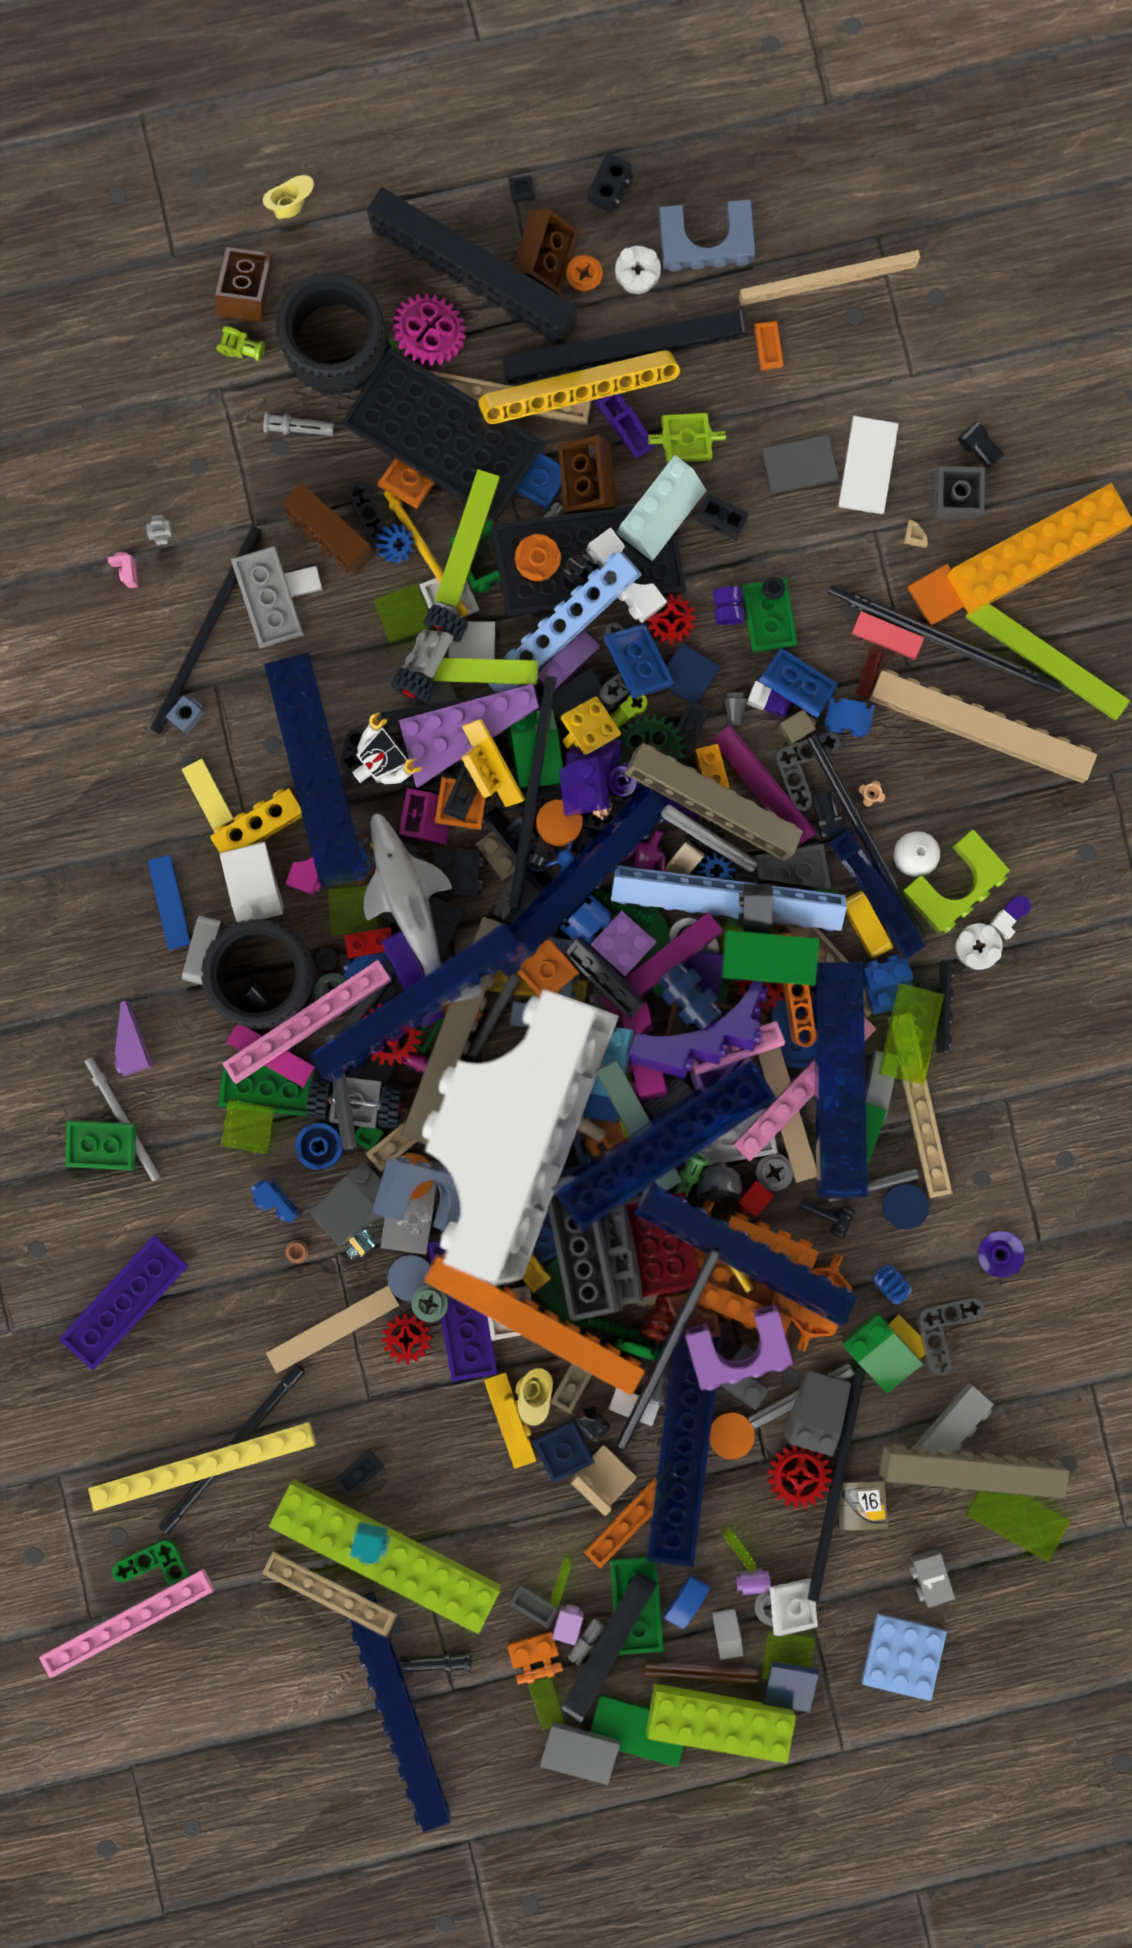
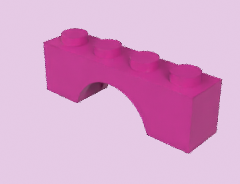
M318 798L310 820L317 826L320 832V846L315 855L303 862H293L285 883L287 886L313 896L316 891L319 892L324 881L321 876L323 871L328 870L332 858L329 855L332 848L336 849L340 840V836L337 834L340 827L344 828L348 819V815L345 814L347 810L344 807Z
M647 1001L631 1019L623 1012H621V1015H618L620 1028L634 1030L632 1044L636 1034L647 1035L654 1029ZM629 1059V1073H634L635 1081L631 1082L632 1089L641 1101L669 1095L663 1072L631 1064Z

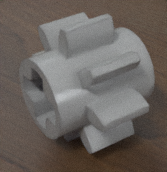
M163 515L152 516V521L146 523L149 540H155L157 545L168 544L167 539L173 537L170 520H165Z

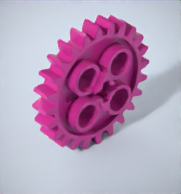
M425 293L424 298L421 299L416 294L414 300L408 297L407 302H401L400 308L396 309L392 321V333H396L394 341H400L398 349H406L405 356L413 355L412 361L420 358L421 365L425 363V360H429L430 366H433L435 360L439 365H442L444 359L450 362L451 357H456L458 351H461L466 335H464L466 327L462 326L464 318H457L460 311H452L453 304L446 306L445 298L439 302L437 301V295H434L433 299H429L428 294ZM441 317V319H439V320L435 323L434 328H431V327L433 326L435 320H436L437 318ZM424 331H426L423 339L420 342H416L423 336Z

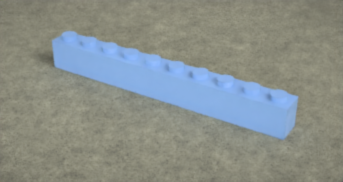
M615 865L611 901H616L620 904H639L643 907H662L666 910H685L689 913L709 912L712 916L724 915L738 919L739 913H743V907H739V893H744V884L755 883ZM772 886V922H777L781 925H800L804 928H823L827 931L842 930L847 908L845 895Z

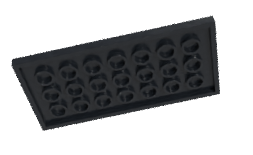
M389 347L341 422V425L347 430L466 503L477 470L500 476L488 516L495 521L499 519L545 446L544 441L510 420L496 424L488 423L478 405L479 401Z
M635 506L491 525L490 530L506 618L554 611L556 606L562 601L567 602L572 597L571 592L579 585L584 586L588 581L582 584L577 581L575 583L567 579L568 575L564 572L566 561L570 557L575 556V554L580 557L582 555L587 557L586 548L588 544L609 528H612L625 545L621 553H624L642 573L633 583L640 585L653 583L662 595L685 592L686 584L676 531L654 560L651 561L616 533ZM533 534L546 535L553 539L561 553L559 568L547 580H529L522 576L515 564V551L519 543L524 538ZM590 561L589 564H591L594 567L592 571L596 569L601 570L597 564H593ZM594 587L590 592L593 600H597L600 596V591L597 587ZM617 597L613 602H619L621 600ZM578 603L574 608L582 607V605Z

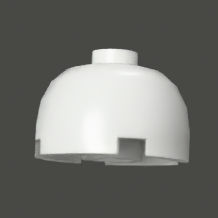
M913 831L905 834L897 841L893 859L896 867L903 874L911 877L925 876L936 868L940 860V848L938 842L931 835L925 832Z

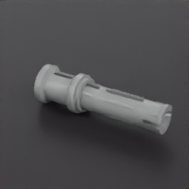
M265 412L264 433L276 431L283 432L284 435L290 434V432L333 436L334 421L291 418L289 414L280 416L270 415L269 412Z

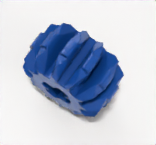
M390 524L389 528L383 527V535H376L381 540L380 543L375 545L377 548H382L378 553L379 556H385V561H394L397 564L401 563V559H409L407 552H414L410 548V544H414L415 541L409 539L412 532L405 531L404 525L397 527L396 524Z
M713 852L712 860L708 855L704 856L707 864L703 862L698 863V866L704 870L697 871L696 875L717 878L713 877L714 874L711 875L710 873L714 866L719 867L718 870L721 869L722 871L717 879L734 881V877L728 875V873H735L736 869L728 868L733 861L728 860L725 863L723 861L725 856L721 855L720 859H717V852Z
M886 1264L879 1268L872 1276L874 1284L894 1304L904 1301L912 1292L906 1279L892 1265Z

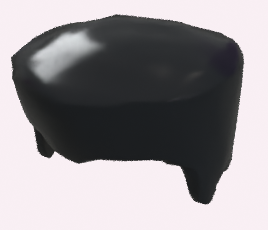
M595 1406L588 1409L582 1408L573 1413L582 1433L593 1442H598L611 1429L606 1419L601 1414L596 1413Z

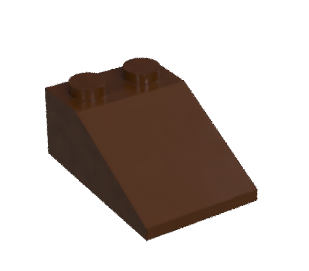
M226 247L215 293L216 316L262 322L272 253Z

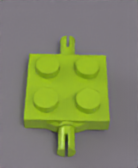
M707 413L663 415L661 418L662 434L648 436L649 445H663L666 463H669L674 455L684 462L710 461L713 458L712 442L725 441L726 439L725 431L712 432L708 423Z

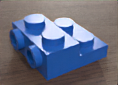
M894 955L886 958L887 962L882 964L875 960L866 963V968L859 971L872 1016L918 1003L911 980L914 978L907 957L900 958V955Z
M265 1179L260 1180L250 1188L251 1194L255 1197L252 1199L255 1205L260 1210L265 1209L266 1211L276 1207L275 1213L283 1222L287 1220L290 1223L302 1214L273 1179L267 1181Z

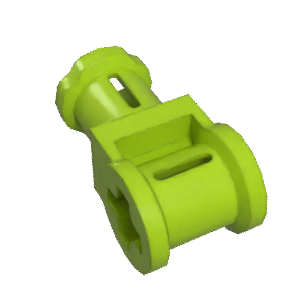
M223 327L222 332L224 334L221 343L216 347L217 351L230 357L236 356L243 359V356L247 355L255 358L258 362L262 360L265 351L264 341L256 342L250 340L247 334L235 328Z
M630 695L627 701L610 714L618 728L636 715H641L646 711L647 699L645 695L634 698L636 701H642L640 709L637 706L631 707L633 699Z

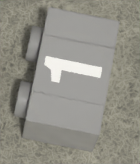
M937 1548L910 1557L912 1564L909 1565V1569L913 1579L917 1578L919 1587L916 1588L920 1602L924 1601L929 1608L955 1599L942 1555Z

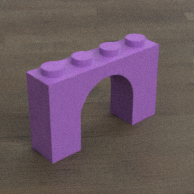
M776 1304L753 1310L760 1341L754 1354L742 1361H730L717 1353L707 1323L684 1329L701 1389L712 1390L723 1383H738L745 1377H760L767 1371H782L787 1369L789 1365H793Z

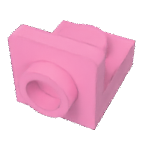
M125 552L115 553L114 557H108V563L111 566H122V568H119L121 582H124L128 588L138 587L135 559Z

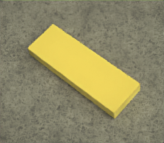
M200 759L181 769L212 829L215 830L223 824L226 825L232 822L233 816L204 760Z

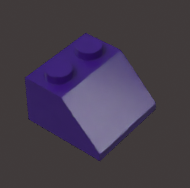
M614 739L588 755H584L580 747L573 745L567 753L565 767L575 761L599 758L605 763L608 785L610 772L618 767L622 740Z
M599 758L575 761L559 770L564 816L610 809L605 763Z

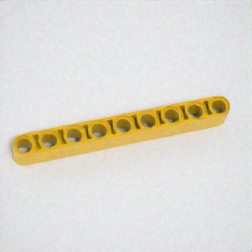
M667 350L490 392L484 394L479 399L478 405L485 420L490 424H496L672 381L678 377L680 368L671 352Z

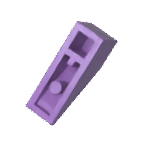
M583 631L538 673V682L544 686L545 676L557 677L556 691L565 685L601 646L586 631Z
M129 1001L121 1002L115 1048L117 1060H114L118 1073H122L123 1076H129L153 1067Z

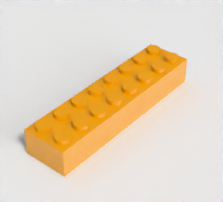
M1110 483L954 567L947 576L970 615L1126 531L1132 525V518L1113 484Z

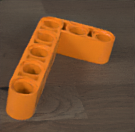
M792 933L777 934L783 936L799 937L798 935ZM782 983L791 1040L799 1046H811L816 1040V1030L809 985L799 984L801 992L799 995L794 996L792 987L795 984ZM801 1006L804 1009V1015L798 1019L795 1011ZM805 1029L808 1037L805 1041L801 1042L799 1040V1033Z

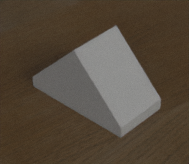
M735 1608L712 1612L720 1660L743 1656Z

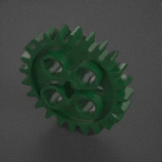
M644 714L643 721L635 717L636 724L633 725L628 721L629 729L620 728L624 735L616 738L622 740L618 766L631 760L634 751L637 749L632 745L635 737L641 736L643 739L642 743L648 745L647 732H650L651 746L655 747L658 752L675 758L680 763V759H687V756L681 754V751L686 750L687 746L680 744L685 740V737H677L681 730L679 728L672 730L674 723L671 721L666 725L667 718L662 717L659 722L656 714L653 715L652 720L649 719L647 714ZM664 733V743L656 745V735Z

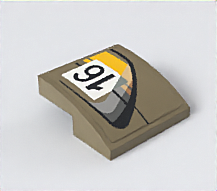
M883 1480L843 1481L838 1504L840 1530L889 1529Z

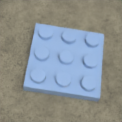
M877 1613L862 1676V1684L931 1701L947 1631L942 1628Z

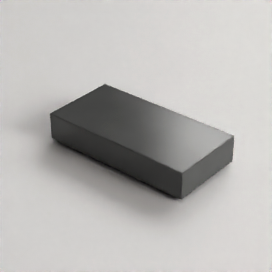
M521 1582L508 1601L510 1606L547 1629L560 1609V1606Z

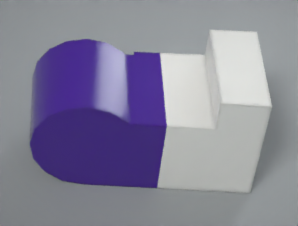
M755 681L746 704L770 714L773 713L781 717H787L792 702L773 689Z
M1024 896L1012 898L988 925L994 927L1005 940L1010 939L1015 933L1011 927L1021 916L1029 913L1031 909L1030 901Z

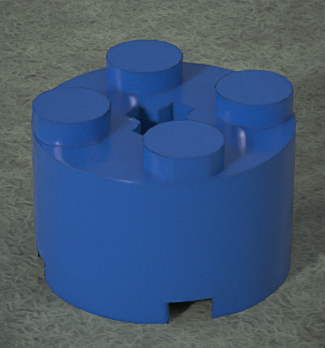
M835 698L829 699L824 725L828 727V732L841 734L843 730L851 731V736L864 738L866 733L870 734L875 705H870L868 709L866 708L867 703L840 699L838 703H834Z
M592 894L587 896L590 899L587 903L582 900L565 918L568 923L565 926L561 924L559 927L573 941L581 937L589 945L596 938L595 932L599 928L604 930L612 921L609 917L611 912Z
M326 1122L313 1123L303 1128L295 1142L296 1152L301 1163L315 1170L326 1169L335 1165L344 1153L340 1130ZM324 1141L323 1146L325 1150L317 1151L318 1146L315 1143Z

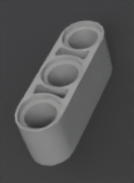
M199 915L183 969L182 980L202 985L201 976H203L201 967L203 957H206L207 953L205 952L211 941H215L216 936L221 932L222 921Z
M875 1050L865 1088V1102L884 1108L887 1112L898 1065V1055Z

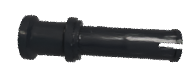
M466 1650V1653H451V1651H447L444 1655L400 1657V1672L445 1670L447 1673H452L454 1670H467V1672H471V1650Z

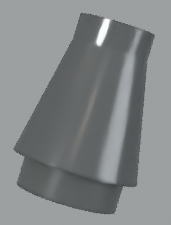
M727 692L724 700L728 725H741L747 701L745 693Z

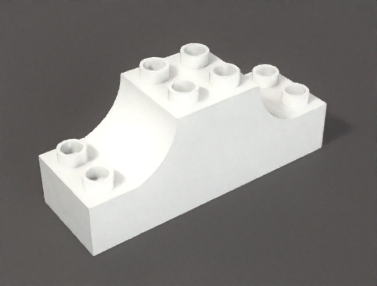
M543 990L541 998L533 996L527 1004L523 1021L525 1024L530 1025L526 1038L517 1048L506 1056L489 1063L476 1064L458 1061L456 1068L450 1066L446 1069L439 1085V1092L446 1095L440 1112H431L423 1128V1137L429 1139L425 1151L435 1156L446 1166L456 1183L460 1197V1219L458 1223L451 1221L448 1224L441 1239V1248L448 1250L443 1262L444 1264L495 1285L523 1279L547 1214L550 1200L558 1184V1178H560L595 1083L597 1077L595 1071L602 1064L619 1017L618 1015L570 997Z

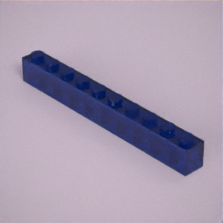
M644 786L483 954L508 978L518 972L521 964L528 957L536 953L543 941L548 940L553 935L554 930L568 920L570 913L576 907L581 906L593 890L600 887L602 880L617 869L618 864L623 858L629 856L634 851L635 846L649 836L651 829L665 819L661 813L667 804L654 790Z
M505 923L501 924L310 1055L311 1059L324 1079L330 1081L339 1080L346 1074L344 1071L350 1067H358L364 1063L366 1056L369 1054L375 1055L383 1050L385 1043L401 1038L404 1035L403 1031L407 1028L417 1027L423 1022L422 1018L428 1014L434 1015L442 1009L441 1005L447 1001H455L462 995L461 992L468 987L469 989L474 988L480 984L482 977L487 974L489 976L499 971L501 964L517 959L520 956L519 952L524 948L510 927Z
M650 1185L645 1189L633 1214L708 1254L711 1247L718 1248L722 1252L718 1259L719 1261L838 1326L848 1322L858 1299L852 1295L851 1290L842 1286H835L829 1278L823 1275H815L809 1267L803 1264L797 1265L793 1263L786 1254L773 1252L766 1243L753 1241L746 1232L733 1230L726 1221L713 1219L708 1216V1212L704 1209L693 1208L687 1204V1200L679 1196L673 1197L660 1185Z
M374 1591L362 1595V1597L378 1604ZM344 1616L346 1622L352 1625L353 1632H351L353 1643L360 1648L359 1660L361 1666L368 1671L367 1683L371 1691L374 1690L377 1697L374 1699L378 1713L382 1712L384 1718L382 1722L386 1736L390 1735L392 1741L390 1749L393 1757L398 1758L400 1764L398 1766L399 1776L402 1781H406L408 1787L406 1795L409 1803L413 1802L416 1811L413 1814L417 1826L421 1825L424 1833L449 1824L451 1812L405 1679L400 1672V1665L389 1633L386 1637Z

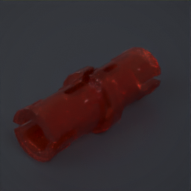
M875 650L869 651L865 667L860 672L862 676L855 692L856 695L860 697L864 695V698H869L874 680L878 678L877 671L884 655L879 651L875 653Z

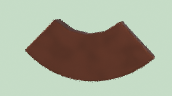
M689 1292L666 1296L675 1318H677ZM696 1305L686 1328L707 1323L711 1337L721 1336L717 1312L705 1311Z

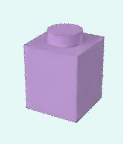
M567 1604L566 1607L560 1605L553 1630V1639L576 1645L583 1620V1612L579 1611V1607Z

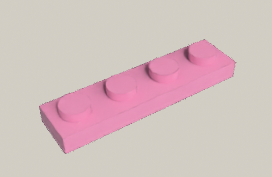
M777 1021L760 1026L763 1035L760 1044L755 1045L754 1051L729 1045L725 1058H721L719 1065L694 1058L693 1069L695 1074L785 1045Z

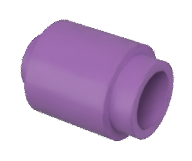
M762 1569L740 1571V1576H736L737 1591L742 1590L743 1595L765 1593V1590H770L769 1571H763Z

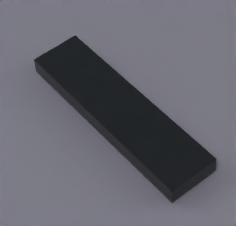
M578 937L564 953L629 1019L646 1003L581 937Z

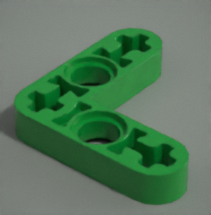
M168 1538L162 1539L119 1560L112 1568L114 1579L123 1583L160 1566L169 1587L190 1576V1572L177 1544ZM163 1545H165L166 1548H171V1551L169 1552L171 1560L174 1557H176L177 1559L171 1561L168 1565H166L165 1563L169 1560L168 1555L166 1553H161ZM140 1555H148L151 1558V1564L146 1567L142 1566L139 1563ZM132 1563L134 1564V1568L126 1573L127 1576L124 1573L119 1574L118 1571L121 1565L123 1568H126ZM174 1565L179 1566L182 1569V1575L178 1578L171 1576L170 1567Z

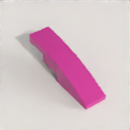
M236 1024L226 1042L241 1051L261 1038L262 1035L248 1027ZM288 1050L265 1065L302 1087L306 1086L316 1068Z

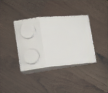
M265 842L220 853L230 901L237 922L248 921V919H266L283 914L284 905Z

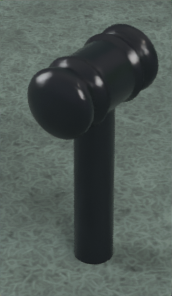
M804 1199L801 1200L799 1208L833 1222L834 1228L831 1229V1233L838 1238L846 1237L849 1226L854 1219L853 1216L856 1214L855 1210L848 1206H841V1211L835 1214Z

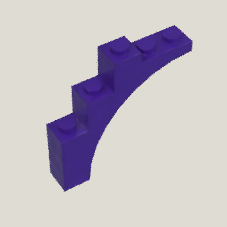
M753 980L749 990L738 1005L726 1016L708 1027L677 1036L636 1034L629 1052L631 1064L685 1078L687 1071L692 1070L694 1058L719 1065L721 1058L726 1057L729 1045L754 1051L755 1045L760 1044L763 1035L758 1019L761 1013V1008L759 1007L761 1000L765 1001L768 993L765 981Z

